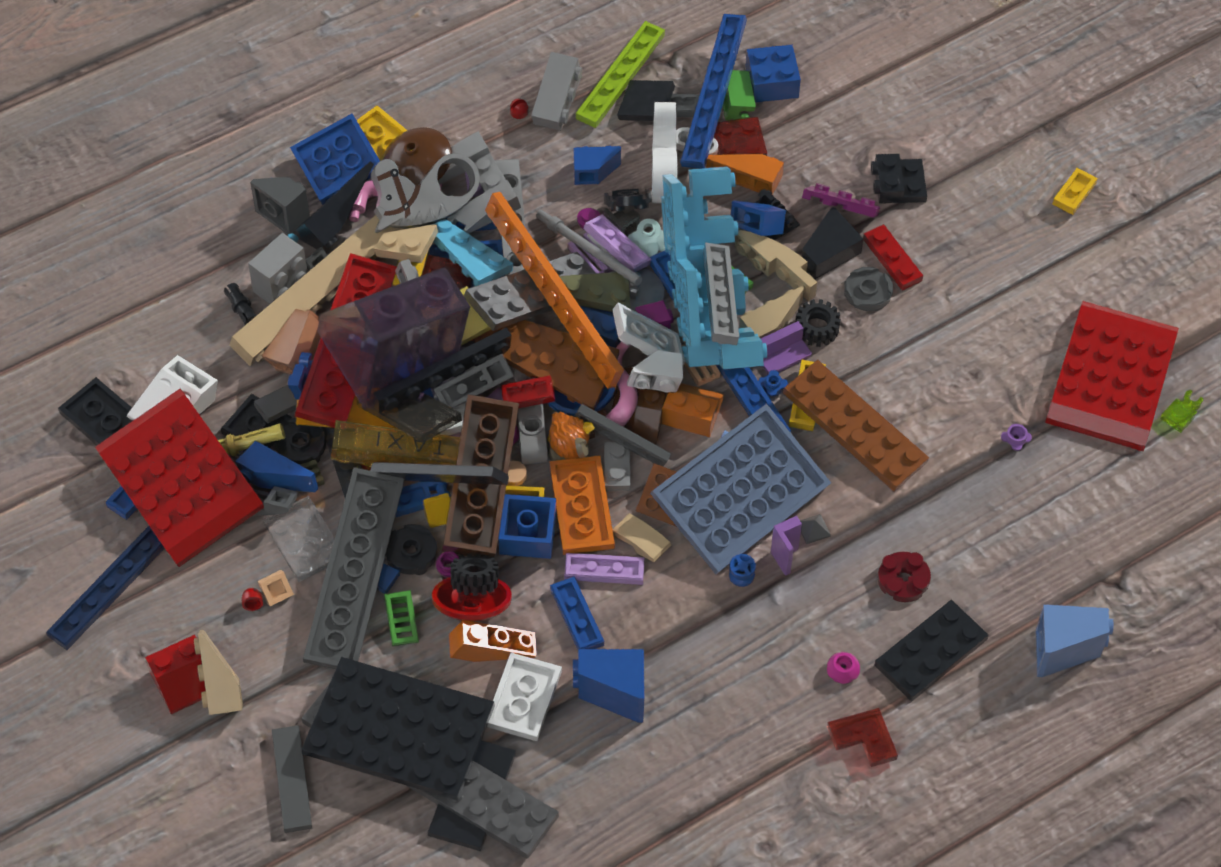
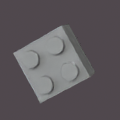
M281 233L248 263L253 292L269 304L308 273L304 248L284 233Z

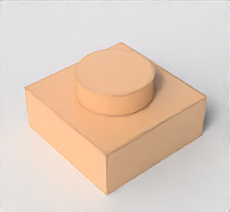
M282 570L257 581L269 606L294 595Z

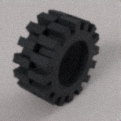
M815 299L810 301V305L806 301L803 303V307H799L795 322L799 321L804 328L802 336L804 342L808 340V345L812 346L814 342L816 347H821V342L825 346L829 345V340L833 342L835 337L838 336L841 319L840 312H837L836 306L831 308L830 302L827 301L825 305L822 299H819V303H815ZM815 318L822 319L827 325L818 328L810 325L808 321Z
M470 553L467 554V557L461 555L459 559L455 558L451 562L452 588L454 590L457 589L458 593L464 591V595L473 593V596H478V593L485 595L487 591L493 592L498 587V562H495L493 557L489 559L488 555L481 557L479 553H476V556H472Z

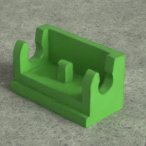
M733 70L723 102L725 121L749 119V115L740 112H751L756 108L749 71Z

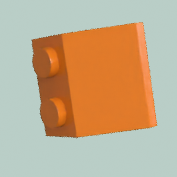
M681 383L677 392H668L662 407V425L710 437L724 399V394Z

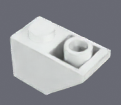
M657 350L633 367L627 381V386L638 389L659 390L666 393L677 392L683 379L682 353Z

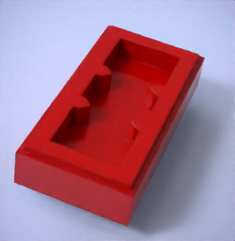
M551 375L501 385L503 400L519 403L518 409L555 402Z

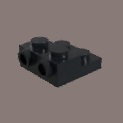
M876 154L875 161H871V175L876 177V180L873 181V192L878 194L879 204L927 201L922 159H900V154Z

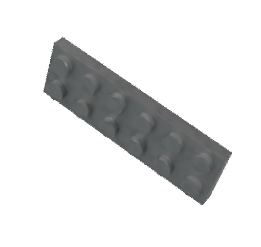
M578 252L549 261L559 276L596 274ZM526 270L466 289L463 296L492 331L553 310Z

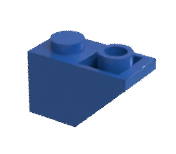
M584 146L573 148L575 185L599 184L621 165V146Z

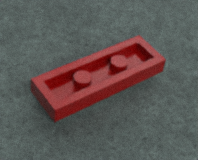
M884 224L863 234L864 242L902 291L923 281L924 275Z

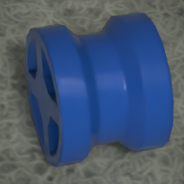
M739 554L732 558L730 561L729 579L734 585L745 587L753 582L756 570L754 559L747 554Z

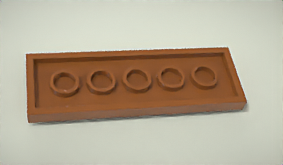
M818 359L784 387L782 393L892 491L895 492L928 462L929 457Z

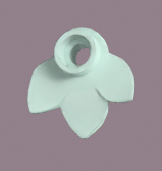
M654 219L642 220L637 226V231L628 236L648 257L658 254L659 251H665L663 230H661L660 224ZM646 227L653 228L650 233L644 231Z

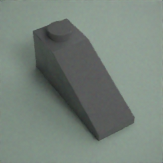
M500 354L435 388L434 391L446 412L465 403L468 395L479 396L515 376L504 355Z

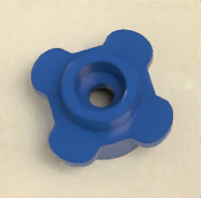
M771 370L769 375L758 380L767 395L772 397L778 396L782 389L788 385V381L782 379L776 370Z

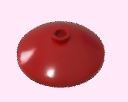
M451 577L439 582L432 591V603L435 608L445 616L460 621L479 622L494 618L504 612L512 601L511 589L500 579H498V587L491 593L487 591L485 595L478 593V596H473V593L464 595V591L458 593L457 589L454 590L452 588Z

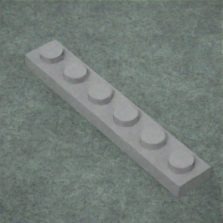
M705 242L703 256L712 342L737 345L739 330L730 248L725 245Z

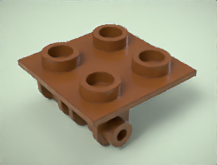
M654 463L635 511L676 526L650 494L655 488L674 475L676 471Z

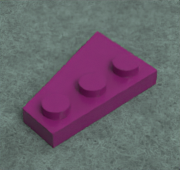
M819 183L805 188L802 194L803 199L810 200L814 196L820 198L819 201L822 204L829 206H838L839 204L847 211L873 218L878 216L880 206L875 205L876 201L862 197L860 201L852 198L853 194L842 190H839L838 193L829 191V186Z

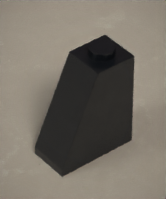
M835 207L828 211L802 249L801 257L808 262L806 272L810 273L815 280L862 252L863 237Z

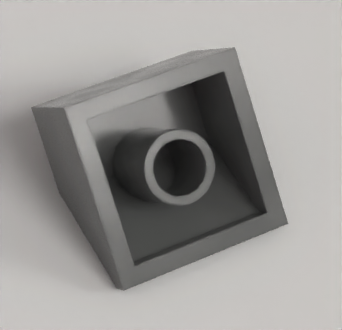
M289 177L253 179L250 182L255 212L286 234H292L310 217L307 190L300 182H295Z

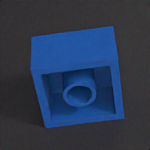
M793 44L747 49L745 68L750 73L755 103L799 98L801 79Z
M505 494L498 539L499 555L551 559L556 522V498Z

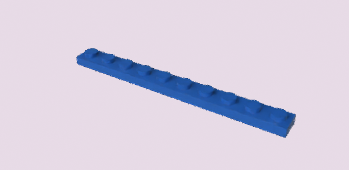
M663 251L650 257V266L673 300L672 289H675V283H673V280H670L667 262L671 261V257L668 252ZM716 365L748 416H751L767 403L791 433L790 428L749 367L722 369L720 365Z

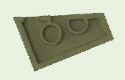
M617 272L559 276L579 306L613 312L612 309L617 303L630 308L629 280Z

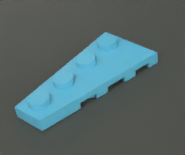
M443 219L434 223V225H437L438 234L433 242L441 251H447L449 259L454 264L458 263L462 267V273L466 277L473 279L474 286L496 280L513 271V263L450 221Z

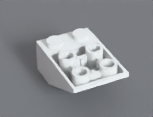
M177 355L159 371L129 411L127 417L135 420L180 388L197 412L201 414L215 401L218 380Z

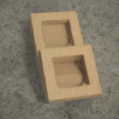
M630 513L612 529L616 538L632 545L636 554L652 562H655L671 546L670 541L657 530Z

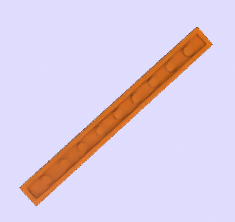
M492 193L485 209L488 217L491 218L500 234L504 237L607 389L616 387L624 369L502 193Z

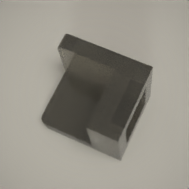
M607 208L602 211V214L627 237L637 231L640 215L634 209L627 214L623 211H617L613 214Z

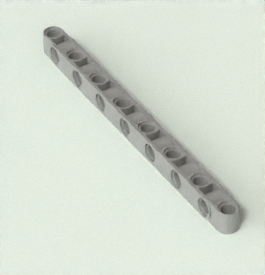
M519 159L495 160L503 176L508 180L518 197L521 208L514 212L525 226ZM501 235L503 257L513 263V271L505 276L525 270ZM534 317L525 319L527 321L535 323ZM514 369L515 382L534 379V377L530 378ZM543 404L519 408L517 418L522 464L548 463Z

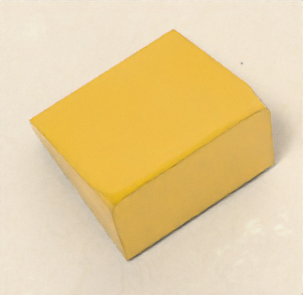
M448 493L423 500L424 514L430 528L446 524L450 503Z

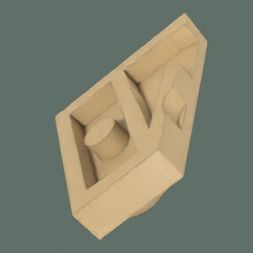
M433 224L383 233L374 249L377 257L397 260L410 259V262L422 263L438 234L437 225Z

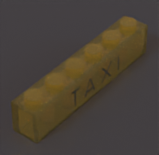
M336 420L330 460H337L341 463H359L371 467L372 463L456 465L460 437Z

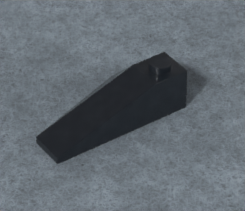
M370 161L362 167L292 234H295L299 240L315 249L323 246L329 248L338 240L336 234L342 229L374 164Z

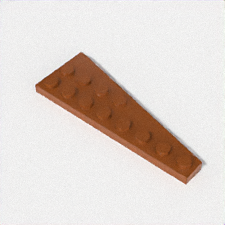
M433 291L424 309L448 296ZM523 320L495 331L489 330L471 340L476 343L507 328L512 335L511 346L503 355L509 366L530 378L551 375L554 390L566 395L569 401L573 403L576 401L595 411L605 384L598 377L596 371L569 333ZM608 346L615 358L618 359L619 349Z

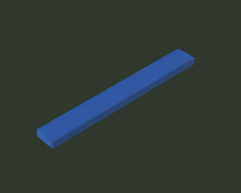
M723 14L681 157V167L705 168L746 26V15Z

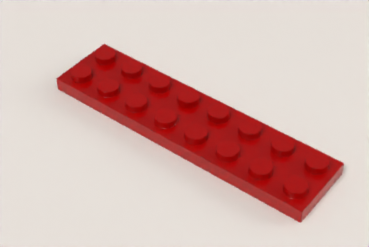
M350 253L301 393L295 417L344 431L391 291L397 266Z

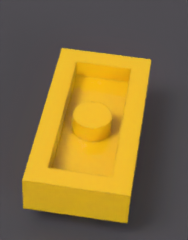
M1076 168L1054 197L1052 205L1074 215L1096 185L1098 178Z

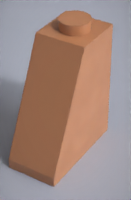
M295 309L261 356L277 371L289 375L293 373L295 364H299V357L302 352L312 353L310 360H313L324 330V326L318 321V315L308 309L306 311Z

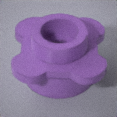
M1012 424L1007 432L1001 434V439L1003 442H1008L1013 450L1020 451L1025 443L1031 441L1032 436L1023 425Z

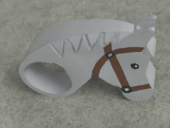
M462 154L445 155L432 166L420 184L416 186L408 178L399 175L395 162L390 159L381 160L371 172V179L378 194L376 208L373 210L379 219L375 233H379L389 226L393 228H415L430 225L454 214L471 199L478 189L480 175L475 163ZM455 164L464 169L469 178V189L465 195H450L448 197L441 192V187L437 180L438 169L441 165Z

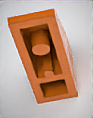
M763 154L708 155L706 168L727 166L731 169V172H734L737 185L758 193L763 189L770 190L773 195L782 178L784 162Z

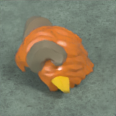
M554 412L547 441L550 442L548 454L551 461L587 456L589 454L588 441L591 431L595 429L594 425L563 412Z

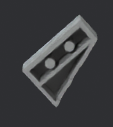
M551 52L531 115L535 125L561 131L563 124L567 123L569 108L574 101L582 78V67H580L578 58Z

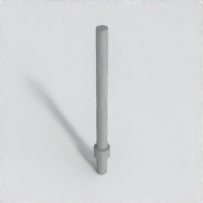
M543 210L537 212L536 218L547 224V228L552 232L560 233L636 286L641 284L642 277L565 226L561 219L556 216L552 217Z

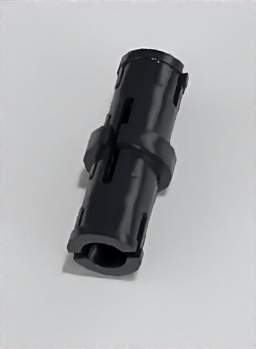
M228 284L227 287L231 292L225 287L224 294L230 300L234 313H237L244 322V325H246L252 318L257 316L251 307V301L243 295L238 284Z

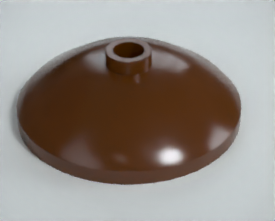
M427 127L414 128L398 135L388 145L384 152L383 160L390 159L395 162L399 175L408 178L414 185L418 186L439 159L445 155L452 154V148L448 139L441 132ZM444 164L439 167L437 180L443 177L450 164Z

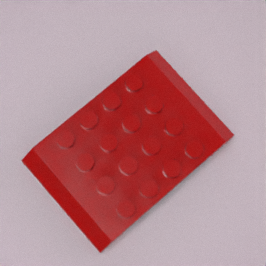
M1082 301L1045 423L1144 452L1179 328Z
M181 388L95 447L178 567L188 562L264 508L260 498Z

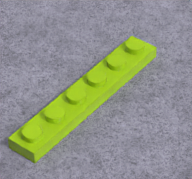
M647 21L642 24L578 109L576 120L597 128L626 89L630 80L634 78L664 38L665 29Z

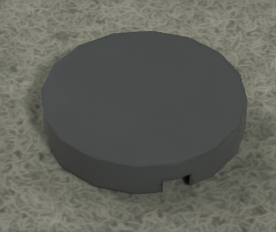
M861 267L852 271L844 284V295L847 301L855 308L863 311H876L885 307L890 302L893 294V282L885 272L883 274L874 267Z

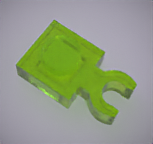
M1192 390L1185 392L1182 401L1176 398L1161 416L1162 421L1180 433L1196 417L1197 411L1195 410H1198L1203 402L1202 397L1197 401L1190 400Z

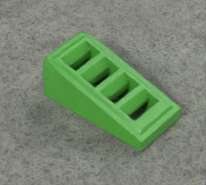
M411 590L384 594L392 647L419 643ZM406 603L407 606L392 609V605ZM408 612L406 617L393 618V614ZM410 622V626L395 628L397 623ZM409 631L412 633V636L397 638L396 633Z

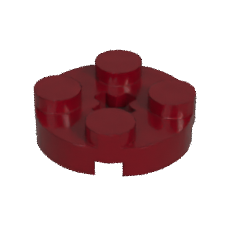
M896 552L883 558L877 580L881 591L884 594L887 592L890 596H893V600L904 603L913 602L921 598L922 594L928 589L931 572L921 554L917 552ZM907 573L910 577H908V581H903V578L897 575Z

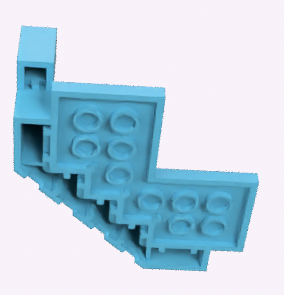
M727 166L688 170L690 194H687L686 187L673 174L662 175L664 196H661L664 247L665 252H668L671 257V261H668L667 265L670 280H673V283H675L672 295L674 308H678V312H680V317L677 318L679 337H683V341L686 346H682L685 362L689 367L720 365L722 369L764 366L763 358H767L766 343H762L758 334H754L751 327L738 328L739 340L737 345L712 342L703 248L705 242L713 244L735 242V236L738 235V223L734 221L731 215L704 217V214H708L707 199H703V196L732 194V187L736 185L734 172H731V169ZM732 269L737 315H743L746 311L745 291L749 290L748 277H744V274L739 269Z

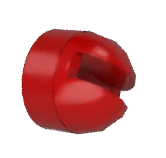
M518 98L511 102L510 115L513 118L523 119L528 115V104L524 99Z
M248 588L243 592L241 601L242 607L245 610L256 611L263 606V596L258 589Z

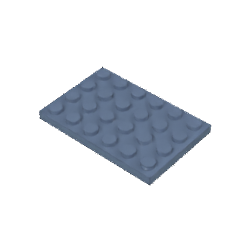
M766 403L655 488L650 494L712 571L718 574L730 564L734 556L743 554L771 532L775 525L785 521L828 487L831 482Z

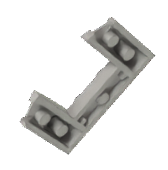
M479 131L451 147L452 154H462L475 163L480 175L479 184L484 193L448 217V221L454 225L457 222L466 225L464 231L468 234L493 222L488 217L485 209L492 193L495 192L502 193L513 211L521 208L516 193L494 161ZM450 164L447 172L438 180V183L440 185L465 171L458 165Z

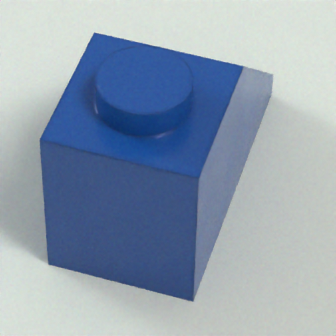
M732 201L730 215L734 218V221H737L738 228L760 236L783 234L786 210L768 204Z

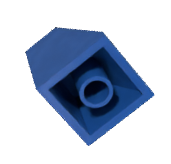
M578 649V659H573V688H578V698L635 722L643 723L644 649Z

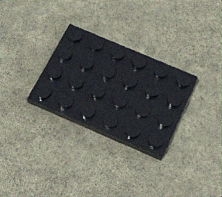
M341 657L301 751L303 755L458 801L494 710L495 703L488 699Z

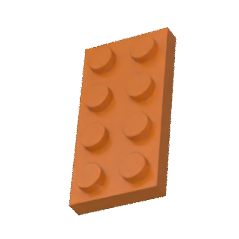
M600 456L549 461L563 555H566V553L615 549Z

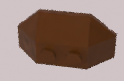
M639 363L624 368L629 376L633 367ZM618 386L613 401L612 409L616 406L620 398V390ZM636 388L638 395L637 406L624 428L656 445L662 423V407L668 393L659 390Z

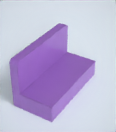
M799 321L761 338L762 343H766L767 358H763V368L768 375L771 370L781 372L800 363L801 360L811 357L812 352L802 340L804 328Z
M797 516L779 523L773 528L770 552L785 576L791 573L793 552L799 548L802 523Z

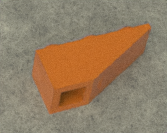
M462 620L449 633L450 658L481 662L508 660L510 653L529 658L536 657L535 632Z

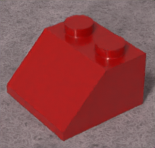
M195 634L145 657L149 672L170 714H174L201 701V692L206 691L205 681H200L198 675V665H202L201 654L196 655Z

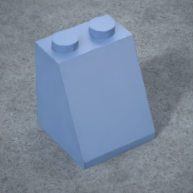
M1043 605L1036 627L1037 677H1045L1101 657L1104 647H1108L1109 635L1113 634L1114 622L1113 619L1109 618V609Z

